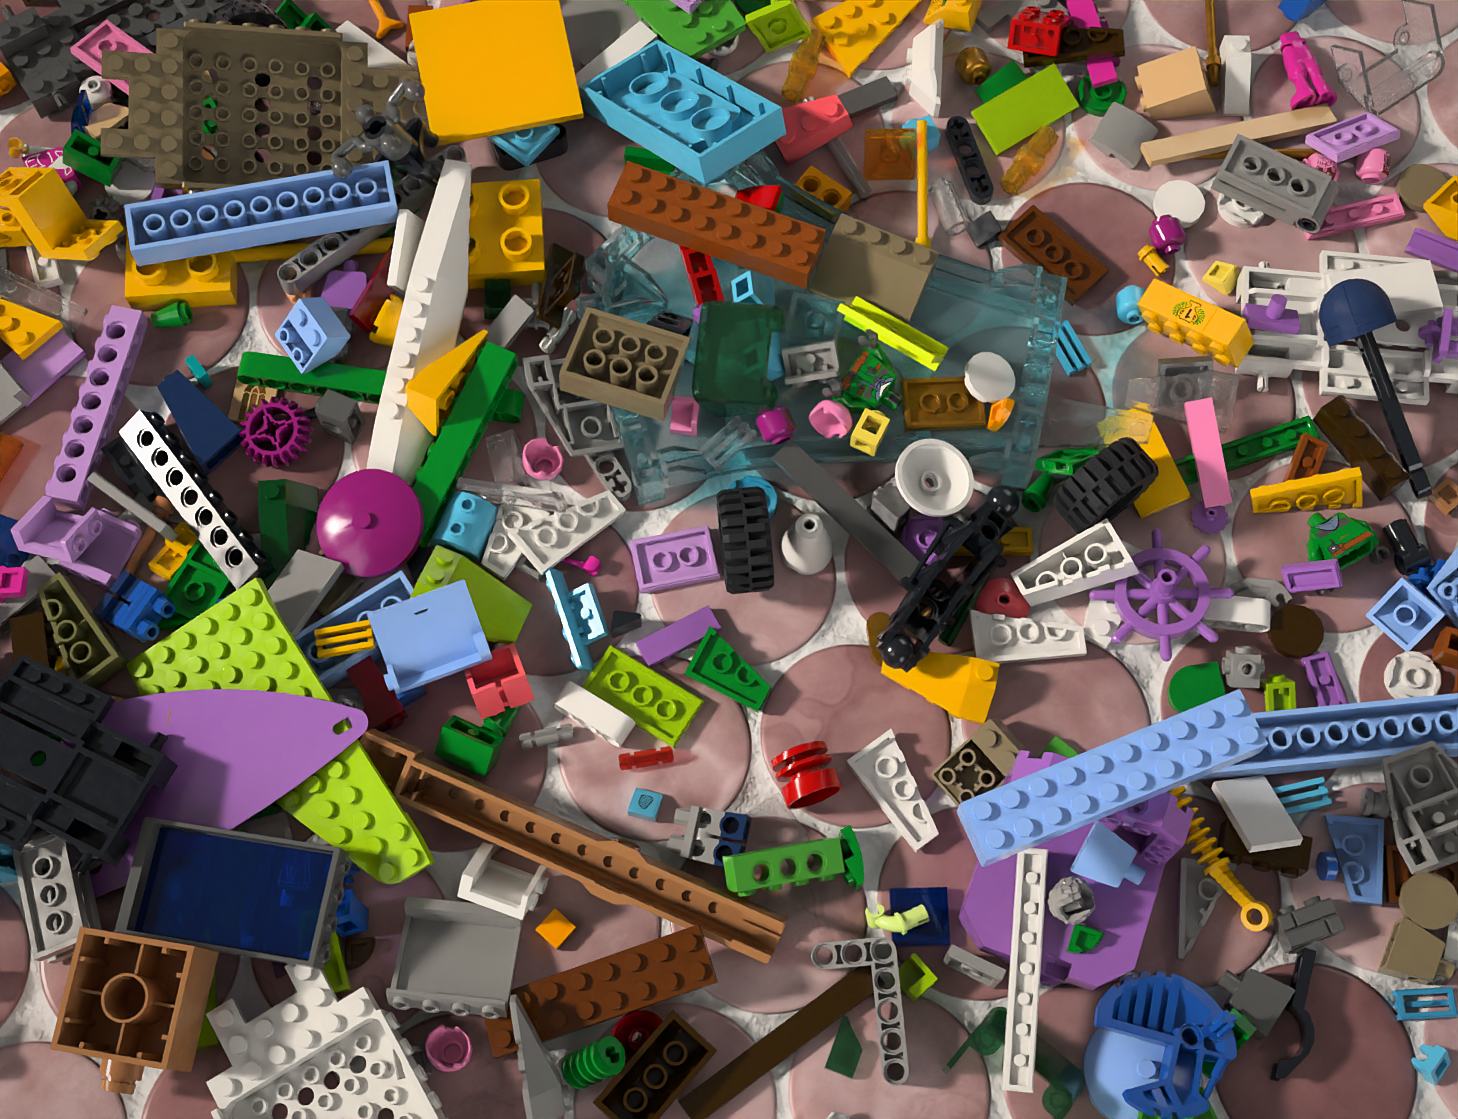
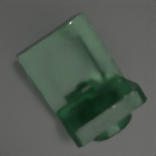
M485 279L484 319H496L512 299L510 279Z

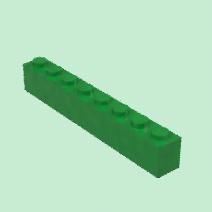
M489 341L486 342L484 348L481 347L475 357L476 364L473 370L468 371L464 378V388L460 395L457 394L451 404L452 411L449 417L442 421L439 428L440 435L437 441L432 442L427 451L428 458L424 466L421 465L415 475L416 482L413 489L421 501L424 512V531L418 546L420 549L427 547L452 492L456 490L520 363L516 353Z

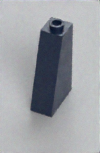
M179 370L164 377L161 384L157 387L203 473L209 475L241 446V442L244 440L239 435L241 429Z

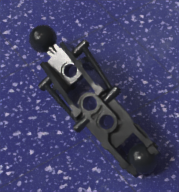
M1007 485L993 487L987 493L985 502L963 518L962 521L954 515L942 518L945 523L926 550L925 555L910 578L905 576L899 581V585L908 592L897 610L891 614L890 622L885 630L877 637L879 643L876 648L880 651L881 657L887 666L893 669H902L905 672L914 668L918 661L928 655L930 651L928 647L934 638L944 632L946 628L944 623L952 626L956 622V617L953 616L956 611L980 587L997 566L1001 568L1006 565L1007 560L1001 555L1004 547L998 541L1015 526L1007 519L1012 517L1019 509L1020 500L1014 488ZM962 545L975 557L948 590L945 583L935 579V577L944 569L948 560ZM934 552L935 556L932 558L929 564L925 568H923L930 555H932ZM901 628L916 640L915 644L909 637L897 634Z

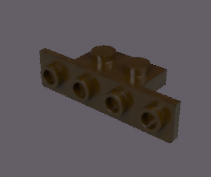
M556 243L550 246L536 313L538 319L557 329L561 327L564 308L571 300L575 301L581 293L582 287L579 285L585 273L583 268L585 256L577 252L574 254Z

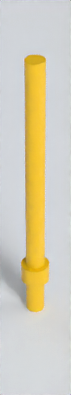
M919 120L917 121L918 237L915 239V243L931 249V238L928 237L927 121Z

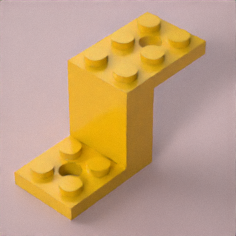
M9 167L0 174V206L10 208L43 258L91 261L99 256V251L102 248L115 242L117 235L124 230L121 223L116 220L87 219L55 168Z

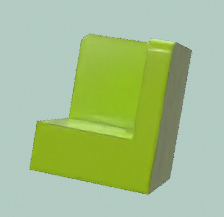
M913 953L898 968L900 988L913 1002L938 980L916 953Z

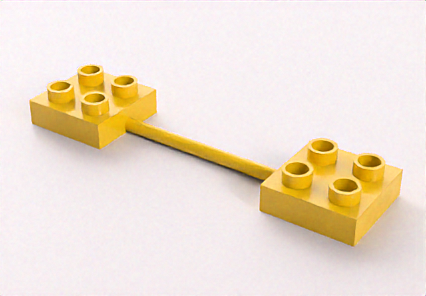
M540 179L471 183L468 289L532 285L533 282L543 284L546 257ZM126 229L125 298L131 309L141 311L161 310L178 301L182 303L187 302L190 307L237 305V263L288 260L313 242L254 246L137 266L130 251L128 230ZM394 237L377 238L354 255L386 253L394 242ZM333 247V248H331V249H329V250H330V251H331V250H335V249H337V247Z

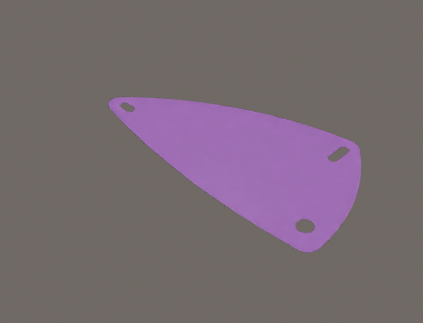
M240 689L176 691L114 702L101 724L146 746H150L157 732L164 734L168 739L161 748L160 753L166 755L178 767L163 791L152 786L122 836L132 843L118 866L115 868L102 861L100 871L96 874H90L95 898L127 885L144 817L231 830L302 783L363 735L368 727L366 714L362 710L306 696ZM348 717L353 727L339 735L335 734L333 726ZM61 739L62 744L72 749L76 747L75 745ZM169 831L159 869L197 850L215 838Z

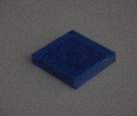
M947 887L889 889L890 916H894L896 912L899 914L906 912L920 904L925 907L929 916V922L908 930L905 935H902L901 932H891V940L896 948L944 947L951 945Z

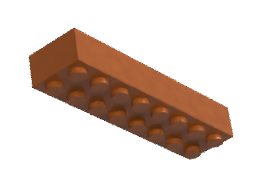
M627 161L607 204L610 221L807 289L825 246L826 229Z

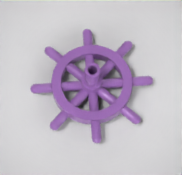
M1156 528L1151 532L1152 549L1141 551L1131 557L1140 573L1132 577L1146 589H1126L1130 578L1127 577L1115 581L1114 589L1091 590L1089 597L1095 601L1114 600L1116 610L1124 624L1112 635L1113 643H1121L1134 631L1144 637L1159 640L1161 659L1167 662L1172 658L1171 639L1182 637L1194 629L1211 643L1218 640V634L1206 625L1202 619L1205 616L1210 599H1230L1234 596V591L1231 588H1210L1208 579L1199 566L1210 554L1211 549L1209 546L1203 545L1189 557L1179 551L1163 548L1162 531ZM1154 564L1155 579H1151L1140 568ZM1165 565L1173 566L1178 570L1174 572L1171 569L1165 568ZM1187 576L1195 587L1176 588ZM1177 599H1197V604L1193 612H1191ZM1128 600L1147 601L1135 612ZM1168 607L1183 620L1169 624ZM1154 609H1157L1158 624L1145 620Z

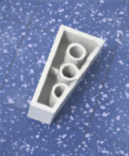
M1106 518L1010 574L1023 597L1032 607L1140 573L1109 520Z

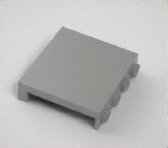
M406 896L404 906L406 917L391 987L386 989L388 1004L400 1010L419 1008L429 1013L448 1011L458 1016L477 1014L488 1019L507 1018L523 920L477 903Z

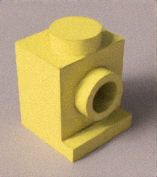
M865 408L851 435L850 446L875 456L889 428L890 419L878 410L871 411Z

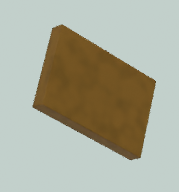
M966 376L901 379V392L904 397L902 404L905 432L986 429L985 403L976 399L969 392L964 381Z

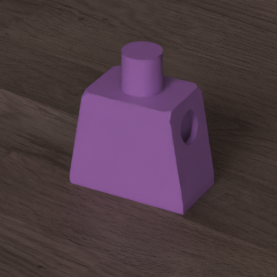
M346 260L344 261L343 271L332 270L328 273L321 297L326 300L329 306L348 308L349 312H351L369 282L367 274L359 272L360 264L357 261Z

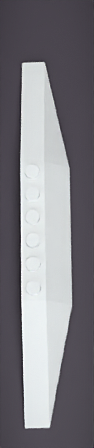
M445 159L411 269L375 419L366 468L391 472L405 480L411 487L413 486L412 483L418 468L424 462V456L428 447L434 440V435L427 430L408 408L405 389L409 380L414 379L422 369L455 348L469 286L468 246L470 244L471 163Z

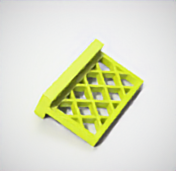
M859 296L855 297L852 304L840 303L837 311L845 315L843 320L865 332L867 329H871L878 334L880 341L933 371L938 370L949 350V347Z

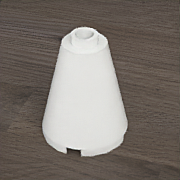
M808 513L800 516L783 534L780 541V556L784 564L802 575H810L822 571L833 555V541L821 519L814 514Z

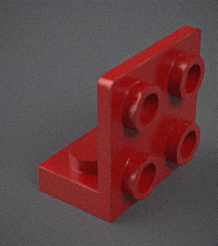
M1027 6L1026 9H1022L1011 18L1007 49L1057 56L1061 30L1070 22L1071 16L1064 15L1065 12L1061 10H1050L1049 13L1040 11L1041 8Z

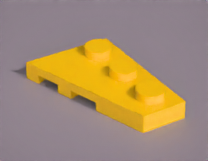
M0 298V339L23 361L64 327L59 320Z

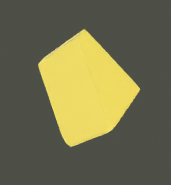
M1215 261L1202 280L1222 294L1229 296L1236 287V280L1240 272L1236 265Z

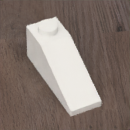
M1224 35L1218 50V56L1221 58L1219 76L1223 116H1248L1251 74L1249 36Z

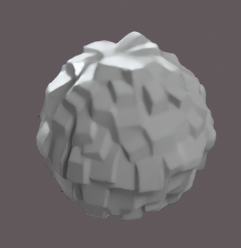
M1075 876L1062 878L1050 890L1047 900L1052 915L1057 917L1058 920L1064 921L1065 924H1080L1091 915L1096 907L1093 899V890L1087 881Z

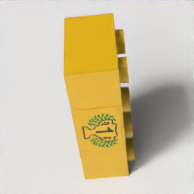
M1153 279L1137 303L1142 313L1141 316L1145 319L1148 325L1147 328L1157 335L1163 333L1178 345H1183V343L1189 345L1199 355H1211L1216 362L1223 366L1231 365L1238 368L1254 344L1253 337L1244 318L1158 279Z

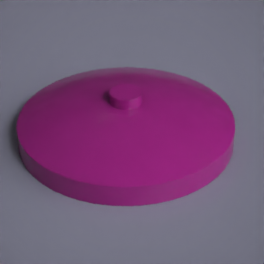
M381 469L355 471L337 481L323 498L317 515L318 541L328 559L342 563L345 568L344 572L362 578L386 576L405 565L414 555L421 542L424 531V512L421 501L414 489L405 480L391 472Z

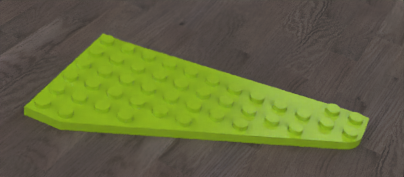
M254 578L126 663L141 696L188 690L240 689L287 693L334 702L284 624L261 578ZM345 719L333 726V732L337 735L350 729ZM358 739L302 783L274 801L330 845L350 852L349 857L351 861L379 882L385 884L404 882L435 863L422 835L408 813H404Z

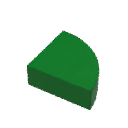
M1082 924L1074 925L1066 952L1081 954L1090 951L1101 941L1104 932Z

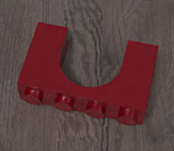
M371 656L366 657L346 670L363 698V712L368 718L367 730L376 729L385 732L388 729H396L404 723V719L408 715L393 690H388L385 679Z

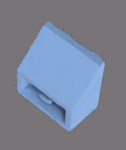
M323 297L299 298L275 333L276 338L301 374L310 372L338 355L351 337Z

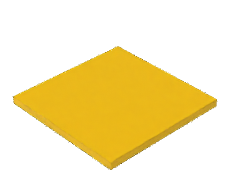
M479 0L409 14L421 83L425 88L424 100L430 131L439 137L437 146L584 118L559 0Z

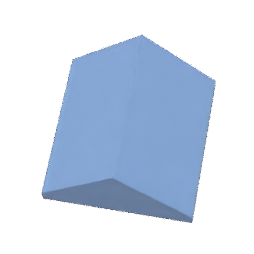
M1403 576L1365 616L1405 651H1410L1446 613Z

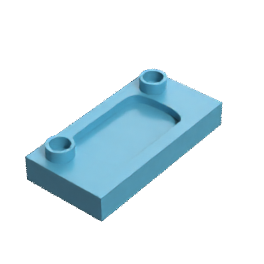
M660 40L654 41L579 86L585 111L705 185L723 180L728 175L729 169L787 134L782 108L779 105Z

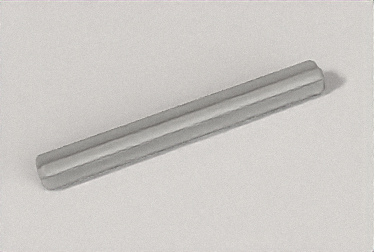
M810 96L808 98H805L803 100V103L816 100V98L814 96ZM837 136L827 142L828 148L860 199L869 197L872 189L840 137Z

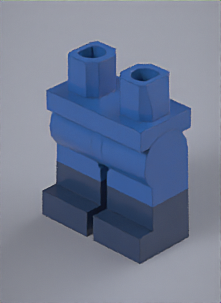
M123 570L109 590L124 602L106 593L92 613L108 626L145 643L147 639L155 640L160 633V628L157 625L163 617L166 619L171 618L176 611V607L173 605L174 602L157 588Z

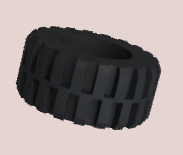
M1120 438L1089 459L1086 464L1081 466L1060 487L1053 499L1054 508L1073 530L1080 534L1106 518L1112 521L1118 514L1128 508L1155 481L1159 474L1158 466L1133 438Z
M758 486L721 490L717 493V511L726 591L731 594L769 591L774 587V565L765 491Z

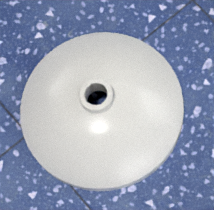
M937 439L918 440L910 444L897 460L895 468L897 487L905 501L918 512L932 517H947L960 511L970 500L974 488L972 469L964 455L951 444ZM924 482H928L931 488L927 487Z

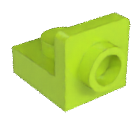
M1270 674L1268 679L1260 680V686L1264 688L1266 712L1296 709L1295 681L1286 678L1285 674Z

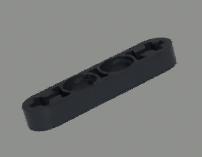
M961 116L951 117L947 121L945 134L970 199L975 204L985 205L991 201L994 191L990 176L968 121ZM953 126H957L958 129H961V138L958 139L959 134L956 129H953ZM966 145L972 149V152L962 154L958 148ZM970 166L977 167L980 173L978 175H970L967 172V168ZM979 182L981 190L983 192H986V195H982L981 192H977Z

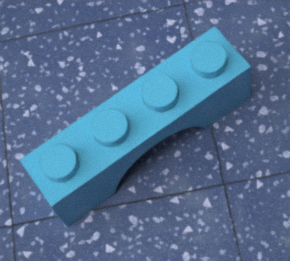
M749 270L731 281L734 305L743 312L752 331L751 346L740 352L743 375L746 378L767 384L785 374L773 283L771 278Z

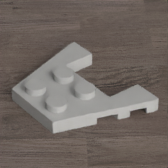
M1008 0L979 11L975 22L989 34L1005 20L1011 23V18L1022 9H1026L1027 6L1041 8L1040 11L1050 13V10H1061L1065 12L1064 15L1070 16V14L1057 0ZM1070 20L1068 25H1073L1072 20ZM1050 65L1027 69L1032 74H1036Z

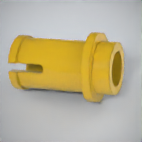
M1147 244L1137 253L1140 257L1139 260L1144 261L1154 272L1155 276L1159 277L1170 266L1155 251V246Z

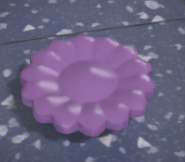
M1200 501V504H1195L1194 509L1191 511V521L1194 522V527L1208 535L1219 533V531L1224 530L1225 525L1228 523V513L1225 512L1224 506L1204 508L1203 502Z

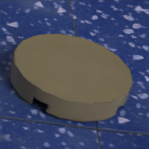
M1414 164L1407 167L1400 174L1396 183V193L1398 191L1400 201L1409 209L1426 212L1423 204L1447 182V179L1442 172L1433 166Z
M1428 872L1415 874L1403 883L1400 889L1399 907L1405 918L1427 931L1445 928L1455 920L1458 913V895L1455 887L1446 878L1437 873Z

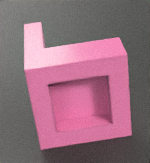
M673 396L670 434L697 436L700 398Z

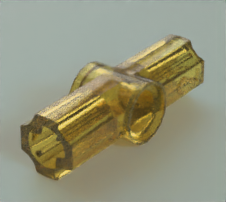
M812 29V35L803 38L798 51L792 55L788 76L781 90V95L787 101L793 103L801 101L809 81L814 79L819 56L826 39L818 30Z
M1040 126L1028 144L1021 146L1013 159L1012 165L1002 176L999 183L1006 193L1018 195L1031 176L1035 177L1046 160V156L1058 141L1059 136L1055 133L1054 129L1049 126Z

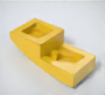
M181 521L174 529L178 533V537L172 543L165 538L166 545L148 563L149 570L171 582L198 539L184 521Z

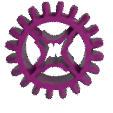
M271 396L270 403L265 399H261L260 407L252 404V409L254 410L252 414L244 412L248 421L240 422V425L245 428V430L239 432L240 437L244 439L241 442V446L247 449L245 451L246 455L253 457V461L257 464L262 462L263 466L267 468L272 464L275 468H280L283 462L286 466H290V458H294L297 461L299 460L297 455L299 451L307 452L303 444L311 443V439L306 436L312 433V428L307 426L311 421L309 417L304 416L306 411L302 407L298 408V404L295 401L289 402L285 397L278 400L276 397ZM286 414L291 416L292 419L289 421L285 419L278 421L274 415ZM273 443L277 450L265 451L259 445Z

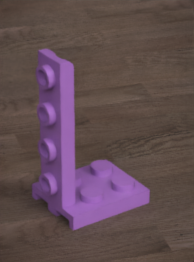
M1415 228L1404 253L1419 259L1430 260L1431 264L1458 273V243L1421 228Z

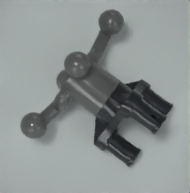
M410 79L401 80L387 99L386 110L380 115L376 116L375 109L367 104L357 108L355 117L360 124L365 125L364 133L360 137L354 136L332 153L331 169L336 177L346 178L350 176L353 166L344 157L357 147L359 151L364 153L370 152L375 148L379 153L376 155L374 162L388 160L391 174L397 181L403 179L409 172L417 179H423L429 186L437 187L438 184L433 179L439 181L441 173L431 167L424 154L423 145L426 148L433 149L437 146L439 137L430 131L426 123L420 118L411 119L405 128L398 124L401 118V111L396 106L404 94L412 102L422 100L425 95V88L422 83Z

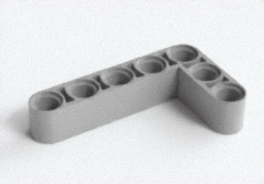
M886 937L817 944L811 952V959L813 964L820 969L830 970L871 966L883 1078L891 1085L898 1086L903 1084L909 1076V1064L895 944ZM881 942L888 943L892 948V953L887 959H879L875 955V947ZM851 945H857L862 949V957L857 962H850L846 958V950ZM821 948H829L833 953V959L827 965H822L817 960V953ZM890 972L894 976L895 984L891 989L886 990L879 986L878 977L881 973ZM893 1002L897 1006L898 1014L894 1019L889 1020L882 1016L881 1007L884 1003ZM890 1032L897 1033L901 1038L900 1047L894 1050L887 1048L884 1044V1037ZM892 1063H899L904 1068V1075L899 1080H893L887 1074V1068Z

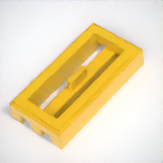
M369 620L314 630L319 659L375 649L373 630ZM365 629H366V631H363V632H357V633H352V634H347V635H341V636H336V637H330V638L322 639V637H328V636H333V635H338V634H344V633H349V632L360 631V630H365ZM364 638L368 639L367 642L345 645L335 648L324 649L323 647L337 643L351 642L354 640Z

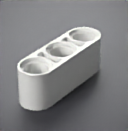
M1233 596L1230 599H1210L1202 621L1210 628L1256 633L1267 632L1270 630L1271 602L1265 599ZM1191 599V612L1196 607L1197 599Z
M568 681L553 704L559 712L617 747H621L636 724L633 719L570 681Z

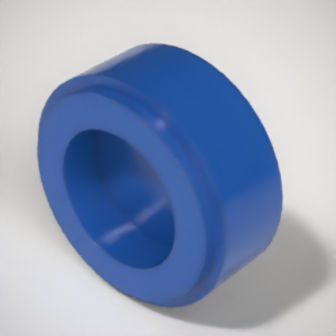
M1320 852L1317 856L1316 871L1321 881H1333L1337 877L1338 861L1333 852Z

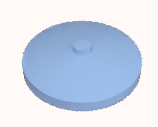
M1100 1027L1093 1033L1084 1051L1082 1077L1089 1099L1104 1118L1137 1119L1138 1110L1125 1102L1122 1093L1130 1088L1159 1081L1165 1050L1164 1046ZM1182 1036L1184 1042L1190 1045L1189 1040ZM1201 1072V1078H1200V1085H1199V1087H1202V1077H1203L1202 1072Z

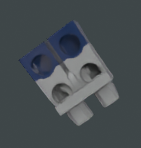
M692 805L691 809L676 808L674 823L687 826L685 836L671 834L667 848L680 854L684 859L724 868L723 856L745 853L746 847L741 844L718 840L717 837L747 844L752 818L744 814L700 808Z

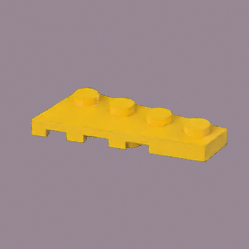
M1360 467L1345 468L1336 472L1316 474L1312 477L1287 480L1283 483L1268 486L1262 485L1250 489L1253 514L1288 512L1291 507H1298L1302 511L1313 510L1314 506L1328 505L1329 509H1340L1341 504H1352L1353 508L1362 507V474Z

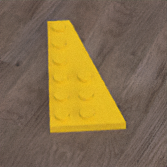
M846 0L810 19V26L850 79L855 74V70L862 63L864 64L869 59L870 54L896 31L909 13L912 14L922 0Z

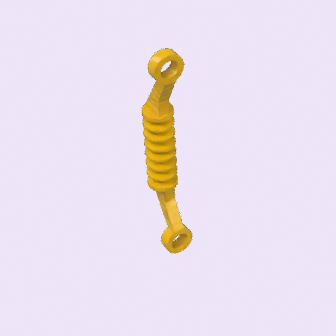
M1185 786L1167 791L1178 798L1176 806L1182 809V806H1187L1193 800L1191 797L1181 798L1182 794L1187 790ZM1198 807L1191 808L1194 811L1193 816L1199 810ZM1192 817L1188 831L1190 835L1185 843L1195 842L1196 845L1191 850V853L1201 852L1203 854L1197 860L1198 864L1206 862L1209 864L1203 870V873L1205 875L1210 874L1242 907L1241 920L1247 929L1260 931L1267 928L1273 919L1270 907L1249 895L1250 893L1244 889L1245 887L1239 883L1232 871H1230L1227 865L1230 862L1228 857L1221 859L1217 857L1223 851V848L1213 849L1211 847L1216 842V837L1206 839L1205 836L1211 829L1210 827L1200 829L1199 826L1205 820L1204 817L1195 819ZM1253 908L1258 909L1262 913V923L1258 924L1252 920L1251 911Z

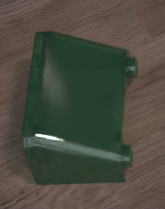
M717 300L702 304L693 371L692 394L694 400L716 418L774 411L778 392L776 387L767 379L771 333L780 332L786 323L785 312L779 306Z

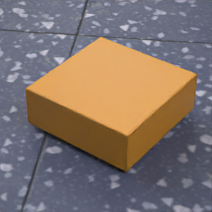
M554 908L535 930L551 946L558 950L577 928Z

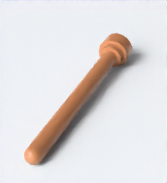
M157 496L152 504V512L162 521L167 519L169 515L172 516L175 510L172 502L162 496ZM147 525L124 568L133 576L156 534V531ZM113 592L111 593V595H113L114 597H116L118 600H121V599H120L118 596H116Z

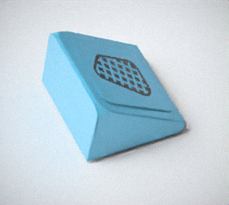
M636 788L628 808V815L656 823L663 795Z

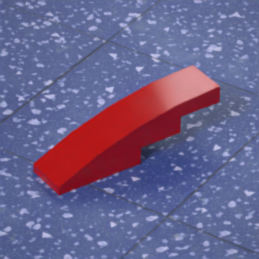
M678 245L696 306L712 301L713 306L717 307L719 321L729 320L717 271L713 266L711 256Z

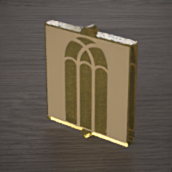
M236 379L228 418L235 424L248 421L244 412L252 414L254 412L252 404L260 407L261 399H265L270 403L271 396L277 398L279 389L247 385Z

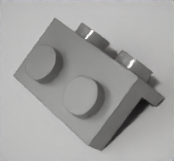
M836 340L788 347L781 350L786 373L785 385L793 384L794 388L809 385L808 381L818 379L819 383H827L828 380L839 376L841 372Z

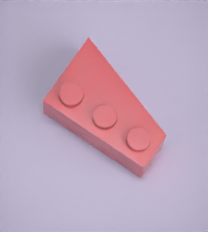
M835 94L782 108L787 134L775 140L774 143L789 166L851 129L853 124L849 114Z

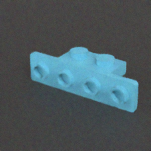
M548 568L545 571L547 576L546 585L553 594L555 600L554 609L561 618L564 627L562 632L564 638L569 642L572 651V662L578 669L591 672L595 667L587 645L610 634L593 584L586 583L569 592L563 573L559 570Z

